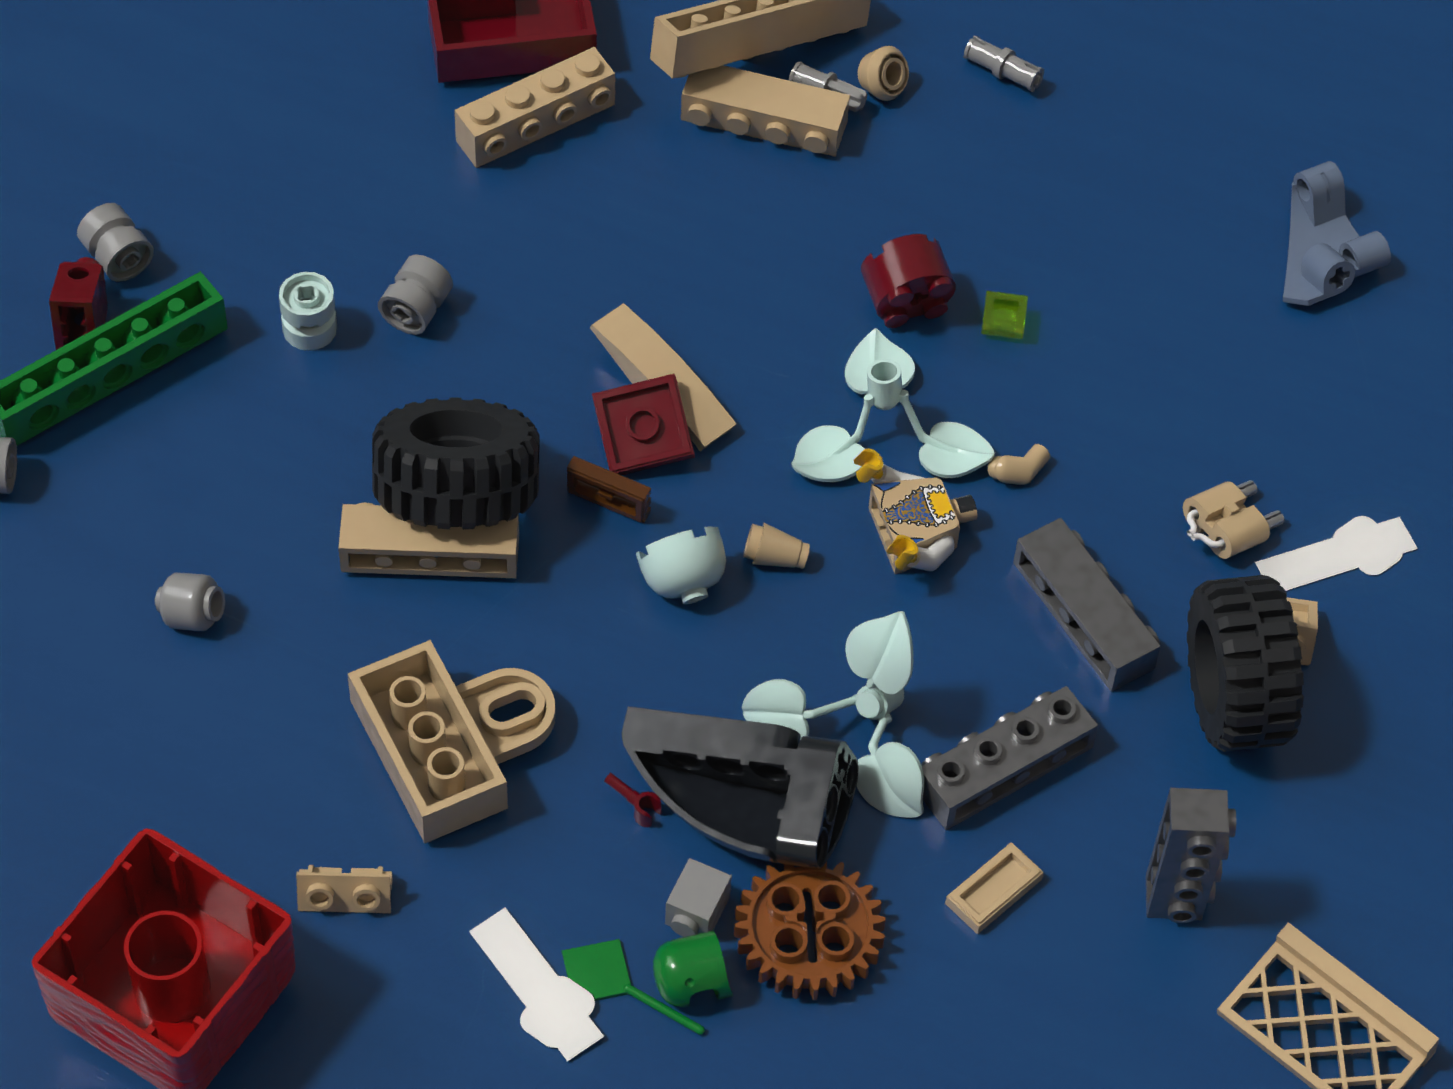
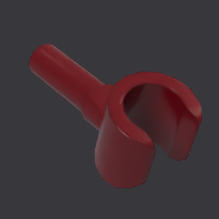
M611 772L605 778L604 782L634 806L635 821L642 827H651L652 818L642 809L651 808L661 815L660 798L653 792L638 793Z

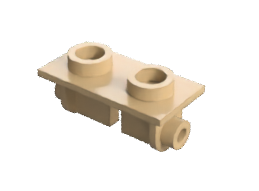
M309 865L308 869H299V872L296 874L298 911L391 913L393 872L384 871L383 866H378V869L351 868V873H342V868L314 867V865Z

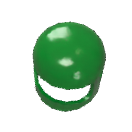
M714 931L667 941L656 951L653 959L654 980L661 997L667 1003L677 1007L689 1006L690 998L693 994L713 989L718 1000L733 996L728 983L721 947Z

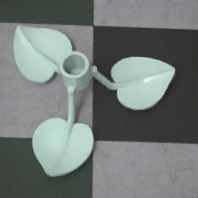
M874 328L854 349L845 367V381L848 387L858 394H866L855 433L850 437L845 429L838 426L823 425L816 427L800 439L791 464L797 473L815 481L838 482L855 476L862 466L855 464L854 459L865 450L864 447L857 443L862 439L871 407L874 405L880 410H889L894 408L898 402L902 403L919 441L925 443L919 450V461L925 470L931 474L942 478H956L967 475L991 462L994 458V450L990 443L979 433L960 423H937L932 427L930 436L923 431L909 401V392L903 390L914 378L915 364L908 353L889 341L877 328Z
M904 611L868 620L855 627L849 634L845 648L848 664L857 676L868 679L866 685L857 694L813 710H805L806 695L799 685L785 679H773L756 686L746 695L742 704L743 716L746 721L789 727L799 732L801 738L809 735V726L806 719H813L852 705H856L858 712L862 716L871 720L878 719L879 723L868 745L871 755L858 759L857 788L870 805L886 814L912 818L924 813V773L916 754L909 747L897 742H887L878 748V743L887 724L892 722V717L889 713L902 704L904 700L903 688L909 683L913 672L912 636Z

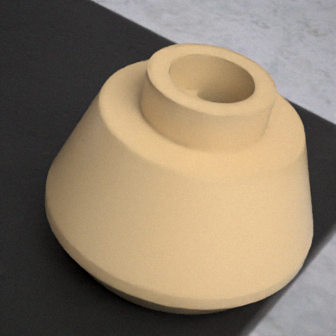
M883 46L866 54L860 61L858 67L859 83L864 90L882 101L893 100L900 95L907 85L909 78L908 63L902 52L896 47Z

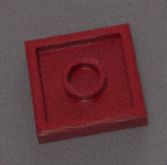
M675 373L592 394L609 471L622 476L695 458Z

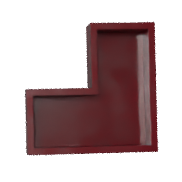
M427 0L428 22L438 83L535 73L590 48L595 47L597 49V32L590 0Z

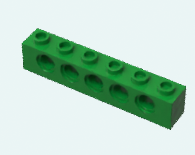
M200 271L0 380V437L14 438L18 446L227 330L224 298Z

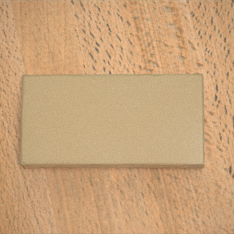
M1011 842L948 894L945 904L976 934H979L1042 880L1044 872Z

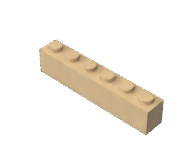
M718 0L655 17L650 59L672 79L682 78L695 72L715 69L728 63L748 60L754 56L772 51H781L787 47L805 42H814L820 38L838 33H847L850 30L867 26L871 0Z

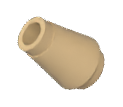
M763 523L762 526L752 524L743 557L753 560L754 565L804 569L810 544L802 542V540L769 524Z

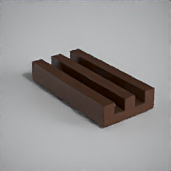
M573 456L567 466L568 493L640 523H645L651 513V507H649L651 497L649 496L652 488Z

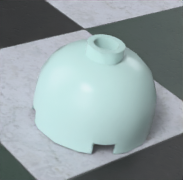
M704 527L707 536L695 538L693 531L688 530L665 537L646 546L648 555L638 551L636 556L648 586L656 594L665 598H682L683 604H691L707 598L708 593L706 589L719 582L726 564L724 545L718 527Z

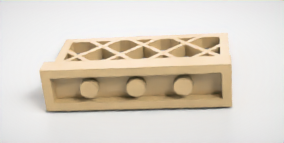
M1289 922L1279 932L1275 943L1217 1009V1014L1312 1089H1333V1087L1348 1089V1086L1375 1084V1089H1382V1084L1392 1083L1388 1089H1403L1421 1066L1424 1067L1435 1054L1440 1039ZM1276 958L1292 970L1294 985L1267 987L1265 971ZM1300 977L1309 984H1300ZM1260 978L1261 987L1251 988ZM1321 992L1330 999L1331 1014L1305 1016L1302 993ZM1295 994L1298 1017L1271 1019L1269 996ZM1262 997L1265 1019L1245 1020L1233 1008L1242 998ZM1337 1005L1347 1013H1338ZM1339 1022H1360L1367 1028L1369 1043L1342 1045ZM1333 1023L1336 1046L1309 1048L1306 1025ZM1300 1026L1302 1048L1283 1050L1274 1043L1273 1028ZM1266 1028L1267 1036L1258 1029ZM1375 1035L1382 1039L1384 1042L1376 1043ZM1396 1050L1410 1061L1401 1073L1380 1075L1377 1052ZM1370 1052L1373 1075L1346 1077L1344 1054ZM1337 1055L1340 1078L1320 1079L1312 1072L1310 1057ZM1302 1057H1303V1058H1304V1065H1302V1064H1301L1299 1061H1297L1295 1058H1302Z

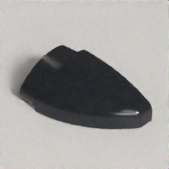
M629 706L627 708L622 729L624 747L654 793L694 830L724 847L752 858L821 869L825 865L842 835L858 781V760L845 741L803 736L801 738L800 733L796 730L776 724Z

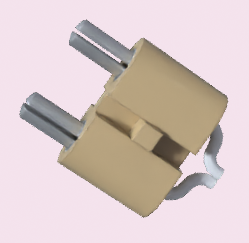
M1252 480L1238 486L1233 482H1223L1187 498L1183 503V513L1191 527L1187 531V535L1191 536L1193 541L1201 540L1206 543L1222 559L1230 558L1265 542L1269 538L1270 529L1283 524L1284 516L1278 510L1263 516L1254 505L1246 508L1244 505L1246 498L1257 493V485Z

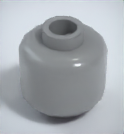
M176 572L170 575L163 586L157 590L155 606L157 611L160 612L163 622L171 629L206 631L214 625L215 621L222 617L225 608V595L223 589L218 587L217 582L210 575Z

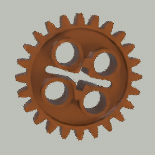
M827 862L821 869L801 866L794 867L793 865L783 864V871L778 872L771 865L766 866V880L754 876L751 886L753 891L743 890L741 895V903L743 905L736 906L735 920L739 922L735 923L734 937L740 938L738 941V954H749L746 957L747 970L761 967L758 981L763 983L773 977L776 979V993L783 990L786 985L792 986L794 999L799 997L803 988L809 989L813 1000H817L819 988L824 987L832 997H836L837 984L840 982L846 988L852 990L855 981L854 974L866 979L869 972L868 964L876 965L878 963L879 951L877 949L883 948L885 934L881 932L884 931L886 919L879 915L882 906L881 900H870L872 898L873 886L870 884L859 888L860 873L858 871L845 877L843 875V862L837 864L833 870L827 869ZM804 892H809L812 898V929L815 932L814 953L817 960L815 963H811L808 960L807 924L804 922L806 909ZM831 901L839 904L841 907L828 909L822 903ZM786 903L793 906L794 909L790 911H781L777 909L775 906L777 904ZM829 943H838L842 945L845 949L841 951H831L828 948H826L825 945ZM782 945H792L796 947L798 951L794 953H785L779 950L778 947Z

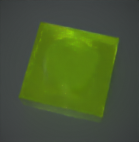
M987 291L981 334L1023 339L1028 296Z

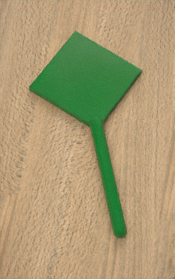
M620 939L562 950L567 977L589 991L594 997V1001L629 994L699 1035L705 1032V1028L702 1025L631 985Z

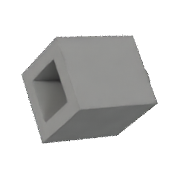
M689 858L666 902L665 924L683 937L713 931L730 898L732 875Z

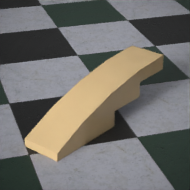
M624 303L590 326V329L632 384L675 373L690 437L700 452L736 426L737 423L685 361Z

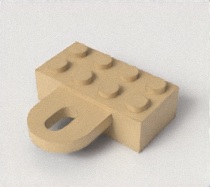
M431 640L348 673L350 701L424 844L508 809L507 781L498 764L529 752L541 745L548 738L555 724L554 695L547 683L539 676L523 669L503 668L455 686ZM526 699L535 705L530 712L505 722H499L490 717L493 710L516 700Z

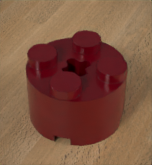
M911 234L898 237L881 245L884 252L875 259H873L872 253H870L861 265L862 276L876 312L884 320L886 327L897 328L904 325L909 318L924 315L925 318L933 319L947 312V302L954 295L956 284L937 239L934 238V241L931 242L925 234Z

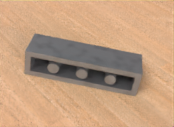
M1059 518L1017 540L1014 565L1111 692L1155 669L1161 647L1157 634L1150 626H1145L1135 614L1131 600L1125 594H1120L1114 587L1106 568L1099 561L1095 562L1085 549L1082 537L1077 531L1070 530L1063 519Z

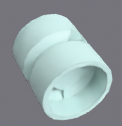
M315 272L293 274L283 282L279 290L284 337L293 347L300 350L312 351L323 348L331 343L337 331L335 297L332 284L325 276Z

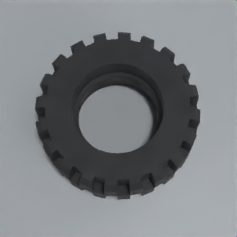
M449 397V400L434 398L426 399L423 403L412 402L405 404L403 409L395 408L387 416H383L372 433V491L374 497L388 513L393 512L396 518L403 521L411 520L415 525L424 527L433 525L437 526L438 529L449 530L450 527H462V530L475 529V526L481 525L486 527L498 525L499 521L502 520L508 522L515 519L519 513L523 514L538 496L539 433L532 421L525 417L522 412L516 409L510 410L506 405L497 402L491 404L486 403L482 399L462 400V398Z
M1265 575L1207 580L1195 588L1189 602L1190 610L1187 616L1189 654L1187 656L1191 674V690L1195 698L1194 705L1196 713L1199 714V723L1202 731L1205 732V738L1213 747L1224 752L1287 744L1298 733L1297 727L1301 724V708H1303L1304 700L1302 685H1304V678L1301 669L1302 654L1298 643L1297 624L1294 622L1291 603L1287 601L1285 589L1280 586L1277 580Z

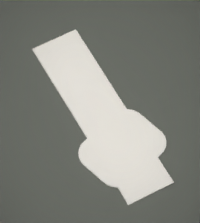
M1358 516L1336 530L1333 538L1257 561L1255 564L1261 575L1277 580L1280 586L1287 591L1359 568L1368 575H1379L1400 561L1403 553L1418 548L1400 517L1377 524L1369 517Z
M506 907L469 931L526 1006L521 1014L520 1023L527 1033L548 1047L558 1048L567 1062L604 1037L589 1017L595 1006L592 994L570 978L557 976Z

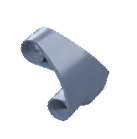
M1327 161L1296 173L1292 182L1290 235L1283 302L1309 306L1342 293L1352 284L1354 278L1387 266L1391 262L1388 242L1380 232L1373 231L1359 236L1348 220L1345 213L1344 179L1338 166L1332 161Z

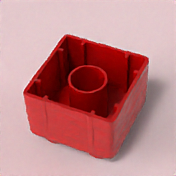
M148 828L138 832L129 842L122 853L114 860V864L82 898L64 923L56 928L53 935L34 955L31 962L48 1013L57 1024L112 1057L159 1089H206L289 984L295 973L296 965L294 937L292 935L293 926L290 914L226 876L179 844Z

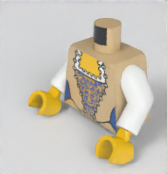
M870 448L863 450L854 459L855 464L862 466L856 472L858 481L866 483L871 479L874 483L871 484L869 511L894 574L902 573L911 568L925 571L936 570L957 548L960 531L959 524L977 520V508L973 497L967 495L949 499L942 480L936 477L924 478L899 472L883 464L880 454Z

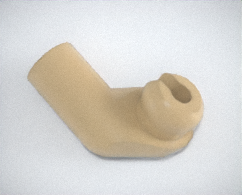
M1035 444L1024 457L1010 455L995 456L988 463V473L993 479H997L1002 483L1025 485L1036 476L1051 456L1044 446Z

